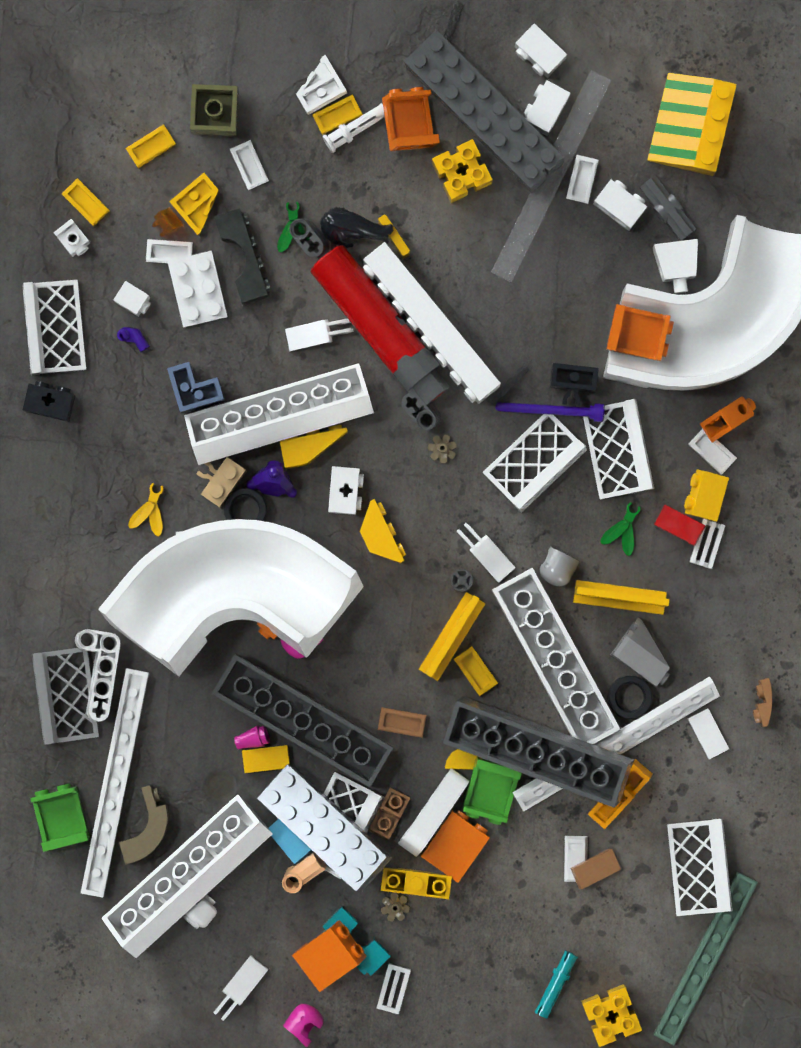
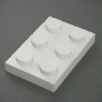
M212 251L167 261L183 327L228 317Z

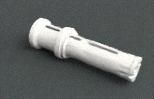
M379 104V106L346 126L345 124L339 125V129L331 134L323 135L322 138L331 153L336 152V148L346 142H352L355 135L385 118L383 104Z

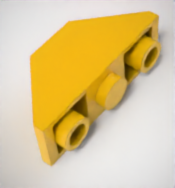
M375 499L370 501L360 533L370 553L402 563L404 562L403 556L406 553L401 543L396 544L393 538L397 534L391 522L388 524L385 522L383 516L387 513L382 503H376Z
M383 868L381 891L449 899L452 876L412 869Z

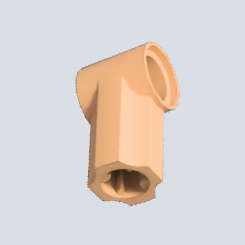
M313 852L297 865L291 866L286 870L282 880V887L289 893L299 892L304 884L327 868L325 862ZM289 877H296L298 882H292Z

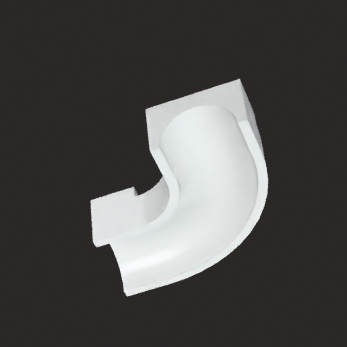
M737 215L731 222L720 274L716 281L706 289L693 294L676 295L626 284L622 292L620 305L671 316L670 321H674L671 335H666L665 343L669 344L666 357H662L661 361L609 350L603 378L643 388L694 390L719 385L735 379L766 360L786 341L801 320V234L769 229L748 221L744 216Z
M224 520L185 530L152 549L127 573L98 610L111 626L177 676H180L207 643L205 637L216 627L233 620H252L267 626L272 633L307 658L362 590L363 584L356 570L314 540L293 529L258 520Z

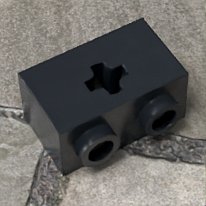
M36 381L35 385L29 383L23 411L66 422L70 421L76 397L70 393L71 389L58 386L57 390L48 388L49 384ZM52 395L55 403H50L48 406L44 400Z

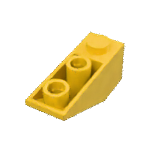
M342 425L328 427L329 431L320 433L318 429L306 433L307 436H295L280 441L285 469L310 464L347 434V428H342Z

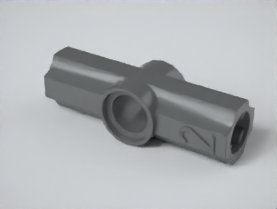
M656 176L650 178L640 187V190L653 205V210L658 218L670 227L680 241H683L697 230L683 212V208L676 197L668 193Z

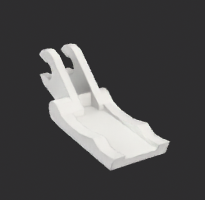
M327 319L285 329L289 352L333 342L332 336L354 332L351 328L330 331L331 326L351 322L349 319L328 322Z
M465 523L464 526L478 542L473 545L461 530L458 529L457 533L471 547L470 552L495 580L500 583L515 569V566L487 535L481 539Z
M250 955L222 992L227 996L213 1013L216 1015L227 1000L231 998L235 1002L221 1018L224 1021L237 1004L240 1006L268 971V968Z

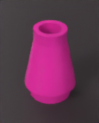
M257 725L235 736L234 741L239 750L243 748L265 747V744L270 743L267 728Z

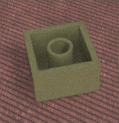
M192 84L190 131L192 134L237 136L238 86Z

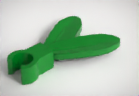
M289 202L286 204L289 221L277 243L280 253L289 247L293 239L289 228L290 224L298 219V211L300 209L298 202H296L297 209L295 211L289 210ZM299 224V232L304 235L306 231L304 230L303 226Z
M631 502L626 507L625 520H621L608 529L600 540L601 544H609L622 534V548L627 556L631 555L634 549L632 522L640 512V506H638V510L635 513L629 511Z

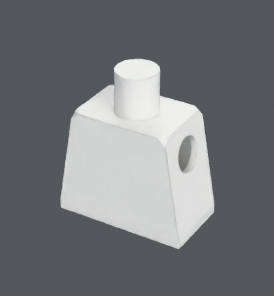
M698 239L660 243L653 246L662 281H673L675 294L688 292L687 279H694L696 277Z

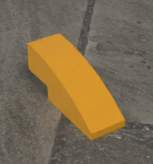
M635 759L620 803L616 807H611L597 802L588 815L602 828L606 829L651 779L653 773Z

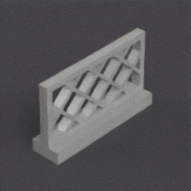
M72 648L32 654L44 745L99 737L97 722L90 720L86 712L84 714L74 707L81 695L88 700L91 685L88 651ZM83 652L84 662L79 668H76L68 661L73 653ZM63 654H69L66 659L61 656ZM48 656H57L64 661L56 672L48 667ZM65 663L76 670L69 681L58 674ZM83 666H85V674L80 671ZM49 671L54 674L51 678H49ZM78 673L84 676L87 681L82 691L71 684ZM55 676L66 683L59 695L51 689L50 685ZM68 686L79 693L72 704L61 697ZM86 689H88V696L84 694ZM52 693L57 696L54 701L52 700ZM58 699L70 706L62 717L55 713L53 708ZM71 709L82 715V718L75 727L64 719ZM55 716L60 719L57 724L55 723ZM84 718L92 723L93 733L83 734L77 729ZM63 721L72 728V731L67 737L57 738L56 728ZM74 731L80 734L76 736H71L74 733Z

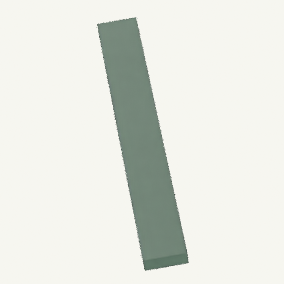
M736 872L730 884L733 911L715 913L653 1033L654 1036L673 1046L675 1045L758 883L755 880Z

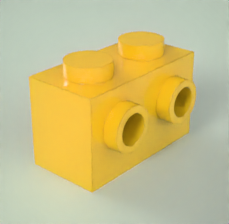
M697 469L690 481L692 488L690 495L685 500V513L717 522L729 477Z

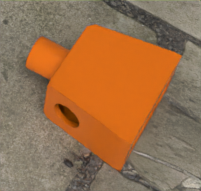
M741 396L704 420L700 425L713 443L753 417L756 405L752 399L747 398L745 400ZM721 418L724 419L726 425L722 423Z

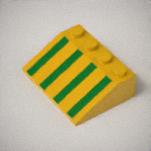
M668 73L647 161L714 176L737 84L712 78Z

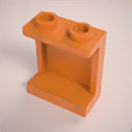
M423 87L411 88L410 91L403 92L402 89H392L382 98L390 151L433 148L440 143L439 135L433 134L428 97L432 94L431 90H424Z
M616 304L606 350L661 361V358L667 355L669 344L665 343L666 335H671L674 321H670V315Z
M460 810L456 813L454 811L450 812L448 818L421 854L423 859L447 876H452V879L459 883L490 838L487 835L488 830L478 823L475 826L468 822L470 817Z
M340 920L312 941L304 944L292 955L319 992L354 969L366 958L363 948L356 943L350 935L349 929Z

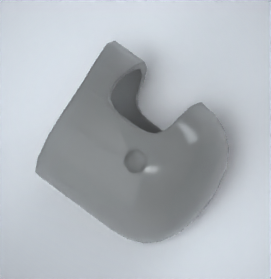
M551 545L544 563L540 566V575L546 582L554 586H565L571 580L579 561Z

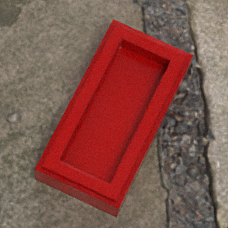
M664 505L654 524L693 546L696 545L706 527L704 524L667 505Z

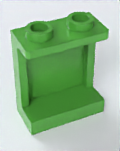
M477 756L462 806L463 812H466L468 817L479 819L480 816L489 818L488 821L493 824L501 825L502 822L507 823L514 797L512 792L516 790L522 773Z
M69 783L57 786L58 791L49 793L48 789L35 792L36 797L30 798L31 803L33 802L42 838L43 852L90 840L77 786L71 787Z

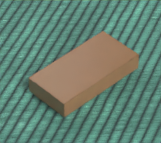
M382 707L378 730L423 738L426 715Z
M611 848L570 868L579 889H584L621 870Z

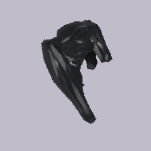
M336 206L334 209H330L328 212H325L320 221L324 236L332 243L343 245L345 248L354 246L353 243L343 241L350 237L353 239L368 238L380 240L388 244V236L393 232L392 224L380 225L371 222L361 215L346 210L344 207L338 208Z

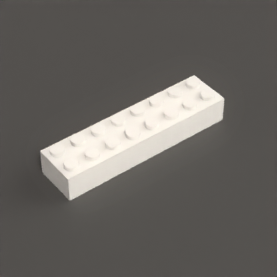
M385 242L363 259V269L371 280L376 279L379 283L377 284L379 290L386 298L389 296L393 300L392 306L400 316L404 314L408 318L406 323L414 333L418 331L422 335L421 341L427 349H433L436 352L435 359L443 368L445 366L451 371L449 376L457 385H463L465 388L464 394L471 403L476 401L479 405L500 388L501 383Z
M358 363L184 415L196 460L198 465L369 415L374 413Z
M531 568L492 589L495 598L570 736L595 744L620 730L534 569Z
M236 795L104 915L102 920L122 948L137 958L272 835V832L253 808L239 795Z

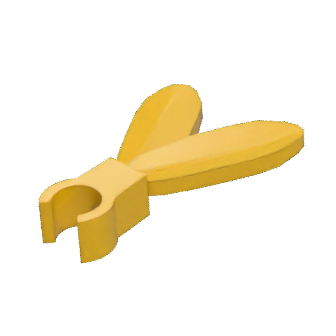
M152 483L149 488L148 502L132 515L128 526L129 528L138 527L149 516L152 532L156 536H160L163 530V523L157 503L164 491V486H160V492L155 493L153 491L155 484Z

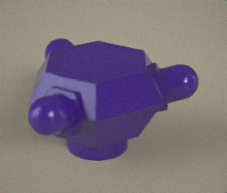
M269 461L267 466L260 469L246 484L247 488L252 490L258 489L267 495L279 497L282 494H286L291 498L297 495V490L293 487L284 464L279 461Z

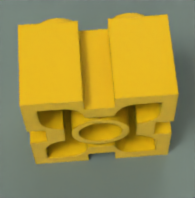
M473 139L457 146V153L453 155L446 151L432 158V165L439 179L443 177L446 179L443 188L451 203L468 195L467 189L471 187L476 192L492 184V177L485 163L480 166L478 164L481 155ZM465 167L467 169L466 175L457 174L458 168Z
M624 984L607 990L608 997L600 999L597 994L581 1001L588 1020H595L596 1025L591 1026L599 1047L616 1041L615 1035L621 1032L627 1037L642 1031L635 1011H628L627 1006L632 1005ZM613 1010V1013L617 1012L613 1021L606 1019L609 1016L608 1012Z

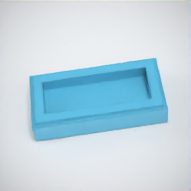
M278 819L268 828L272 832V838L295 865L312 852L281 820Z

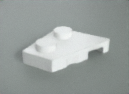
M326 55L322 56L321 62L315 71L310 73L307 82L296 93L307 115L347 94L344 85Z

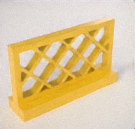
M576 580L573 603L664 615V608L669 606L670 599H666L667 592Z
M468 592L465 593L421 664L420 671L436 681L440 679L485 606V603L479 600L480 598L475 595L472 596Z

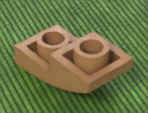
M769 678L758 680L759 685L756 686L758 698H763V702L755 704L756 709L753 710L755 722L760 723V727L768 726L771 716L772 690Z
M389 788L368 831L389 841L410 797Z

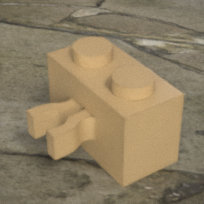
M226 457L218 470H215L210 462L204 463L209 467V471L214 474L213 477L208 473L203 474L200 471L196 473L199 477L210 480L201 495L219 508L223 507L227 497L235 490L247 472L228 457Z

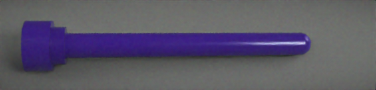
M498 402L495 405V409L502 412L589 417V419H594V422H603L605 405L595 403L594 406L590 405V408Z

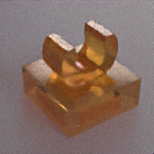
M170 207L159 211L154 216L156 221L152 224L153 228L159 225L163 228V232L160 233L161 237L178 231L184 225Z

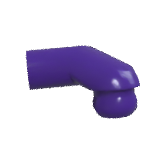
M123 327L117 332V337L120 341L134 342L140 352L150 347L141 331L137 328Z

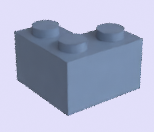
M190 362L167 368L181 414L225 402L218 377L196 383Z

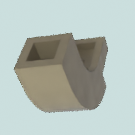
M152 784L141 788L149 814L145 830L136 837L119 842L125 865L141 860L152 853L162 842L169 823L168 805L158 806L157 802L161 801L157 788L153 789Z

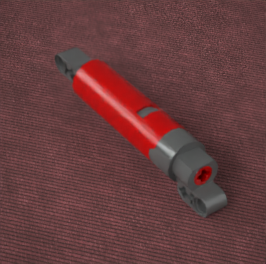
M301 218L294 220L290 224V234L308 256L319 259L311 268L310 273L408 392L402 399L404 410L422 430H431L438 426L441 421V414L432 402L450 388L437 372L440 363L401 318L400 314L343 245H339L329 251V241L311 219ZM300 223L306 226V233L304 235L299 232L298 227ZM316 242H318V243L320 244V245L317 247L318 250H315V249H314V247L316 246V244H315ZM413 398H417L418 401L413 406L411 402ZM422 407L425 408V410L418 413V411L421 410ZM426 413L432 416V425L425 422L424 416Z

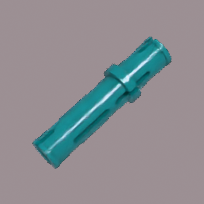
M564 951L557 968L553 969L552 973L554 974L539 1005L534 1011L536 1014L548 1019L565 981L570 978L569 973L578 956L569 951Z

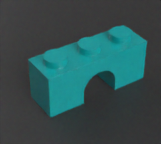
M341 906L322 927L326 931L340 920L351 933L352 929L358 924V921ZM374 938L368 945L361 946L366 958L356 967L364 975L368 973L372 976L391 957V954Z

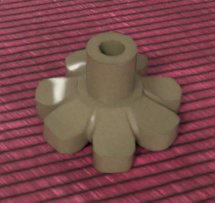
M438 435L433 437L434 444L428 445V450L433 451L430 458L432 460L439 458L440 463L445 464L447 457L450 459L455 457L456 454L452 450L456 449V443L454 441L449 442L450 436L444 435L442 439Z
M393 892L391 893V899L388 897L382 899V903L386 906L381 908V913L388 914L387 920L393 922L395 917L399 921L405 919L403 913L410 911V906L405 905L407 902L406 896L402 895L398 898V893Z

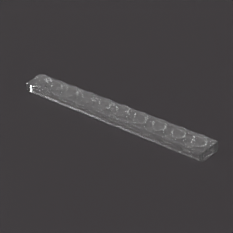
M592 70L590 71L553 146L564 157V163L550 176L546 173V169L543 171L546 174V180L533 193H530L491 274L512 283L611 82L610 79Z

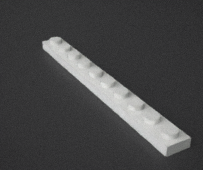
M126 668L81 888L82 894L102 898L105 894L149 672Z
M708 677L594 745L621 755L718 698L720 695L714 682ZM536 778L512 793L524 812L563 788Z

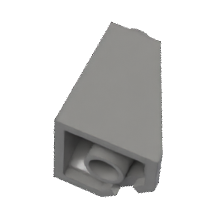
M637 617L610 655L657 687L658 684L663 685L670 674L667 671L670 667L643 621Z

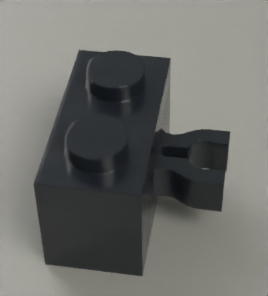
M553 363L549 388L566 390L562 405H567V398L570 397L571 390L574 391L575 406L579 407V391L596 392L599 368Z

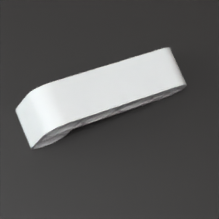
M85 629L76 635L75 644L83 651L96 652L86 713L90 720L99 722L105 720L110 712L120 639L113 633ZM83 634L91 636L92 643L90 646H84L81 643V636ZM106 637H110L114 641L112 650H107L103 645ZM102 660H107L111 664V668L107 673L100 670L99 665ZM100 682L107 686V692L104 695H99L96 691V686ZM94 698L106 699L105 702H100V710H103V714L98 715L97 718L96 713L92 712L93 708L98 707V701H94Z
M451 768L398 844L417 857L428 844L470 781Z

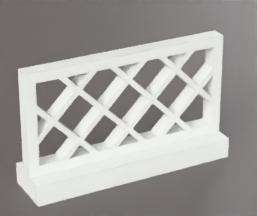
M78 280L23 283L31 376L86 370ZM73 285L74 295L67 301L58 292L63 286ZM37 288H48L54 294L45 303L38 297ZM55 296L66 303L59 313L48 305ZM73 299L75 300V306L71 304ZM39 302L43 305V307L40 310ZM67 306L76 312V318L71 324L61 316V313ZM45 307L55 315L49 325L40 320V313ZM57 318L68 326L61 335L50 328ZM76 321H77V329L73 326V324H74ZM41 325L45 327L43 332H41ZM70 328L78 334V340L73 346L62 338ZM47 330L58 338L50 348L42 342V336ZM60 340L70 348L63 358L52 350ZM78 343H79V351H78L77 349H75V347L77 346ZM43 347L48 350L45 354L43 353ZM72 350L80 356L81 365L71 366L65 361ZM49 353L60 360L54 368H45L44 359ZM61 363H63V364H65L67 367H59V366L61 365Z
M631 399L605 405V411H609L606 415L604 414V421L600 423L598 428L590 424L589 417L583 416L600 500L654 489L637 400ZM623 407L624 418L619 424L611 419L609 415L613 409ZM607 419L618 426L611 437L600 431ZM625 420H626L627 429L622 426L623 423L625 422ZM591 428L595 430L593 436H592ZM620 428L628 432L629 439L624 446L613 439ZM598 433L609 439L602 451L595 447L593 442ZM611 441L622 448L616 459L604 453ZM629 443L631 445V450L627 449ZM595 450H597L598 452H600V454L598 455V457H596V452H595ZM625 450L633 455L634 461L629 468L618 462ZM602 455L613 461L607 472L602 471L598 467V461ZM615 464L627 470L620 482L609 475ZM634 465L636 473L631 470ZM600 472H601L602 474H604V477L602 478V480H601V477H600ZM629 472L637 477L639 487L628 488L622 484ZM608 477L618 485L613 492L604 494L602 484ZM620 486L625 488V490L617 491Z
M543 414L487 467L483 474L522 513L580 458L587 449L554 415ZM548 417L555 423V432H541L542 423ZM528 436H538V448H525V439ZM541 436H554V448H541ZM557 436H568L573 441L567 448H557ZM513 451H522V463H509V455ZM525 451H538V463H525ZM541 451H553L554 460L550 464H541ZM496 467H506L505 479H495L490 473ZM509 467H522L521 479H508ZM525 467H538L537 476L534 479H524ZM508 483H521V492L513 497L508 492Z
M334 772L324 792L327 797L330 792L332 793L333 797L329 799L334 800L335 805L338 807L337 798L349 795L353 807L342 811L346 813L354 810L356 816L355 823L366 833L385 798L337 772ZM337 779L345 782L348 792L339 795L335 794L334 785ZM350 785L357 789L351 790ZM363 791L368 794L365 802L356 806L352 793ZM327 866L325 871L342 879L331 867Z
M723 819L667 824L676 915L685 916L733 911ZM709 825L710 835L703 842L694 832L699 826ZM686 827H694V829L690 831ZM683 828L689 833L681 844L674 839L673 829ZM691 836L702 844L694 855L684 847ZM709 840L711 842V848L706 844ZM674 842L679 846L676 851ZM704 846L712 852V858L707 864H704L696 857ZM681 848L692 856L684 867L676 862V855ZM693 859L704 866L697 877L686 870ZM712 862H713V870L709 868V866H710V864H711ZM677 866L681 868V871L678 874ZM706 869L714 875V882L709 888L698 880ZM683 872H686L694 879L686 890L678 884V878ZM696 882L706 889V892L699 900L688 892ZM714 885L716 894L711 890L714 887ZM679 889H681L684 892L681 896L679 893ZM709 892L716 897L717 908L708 909L701 903ZM687 894L696 904L691 910L681 911L680 901ZM698 905H700L702 908H704V909L695 910Z

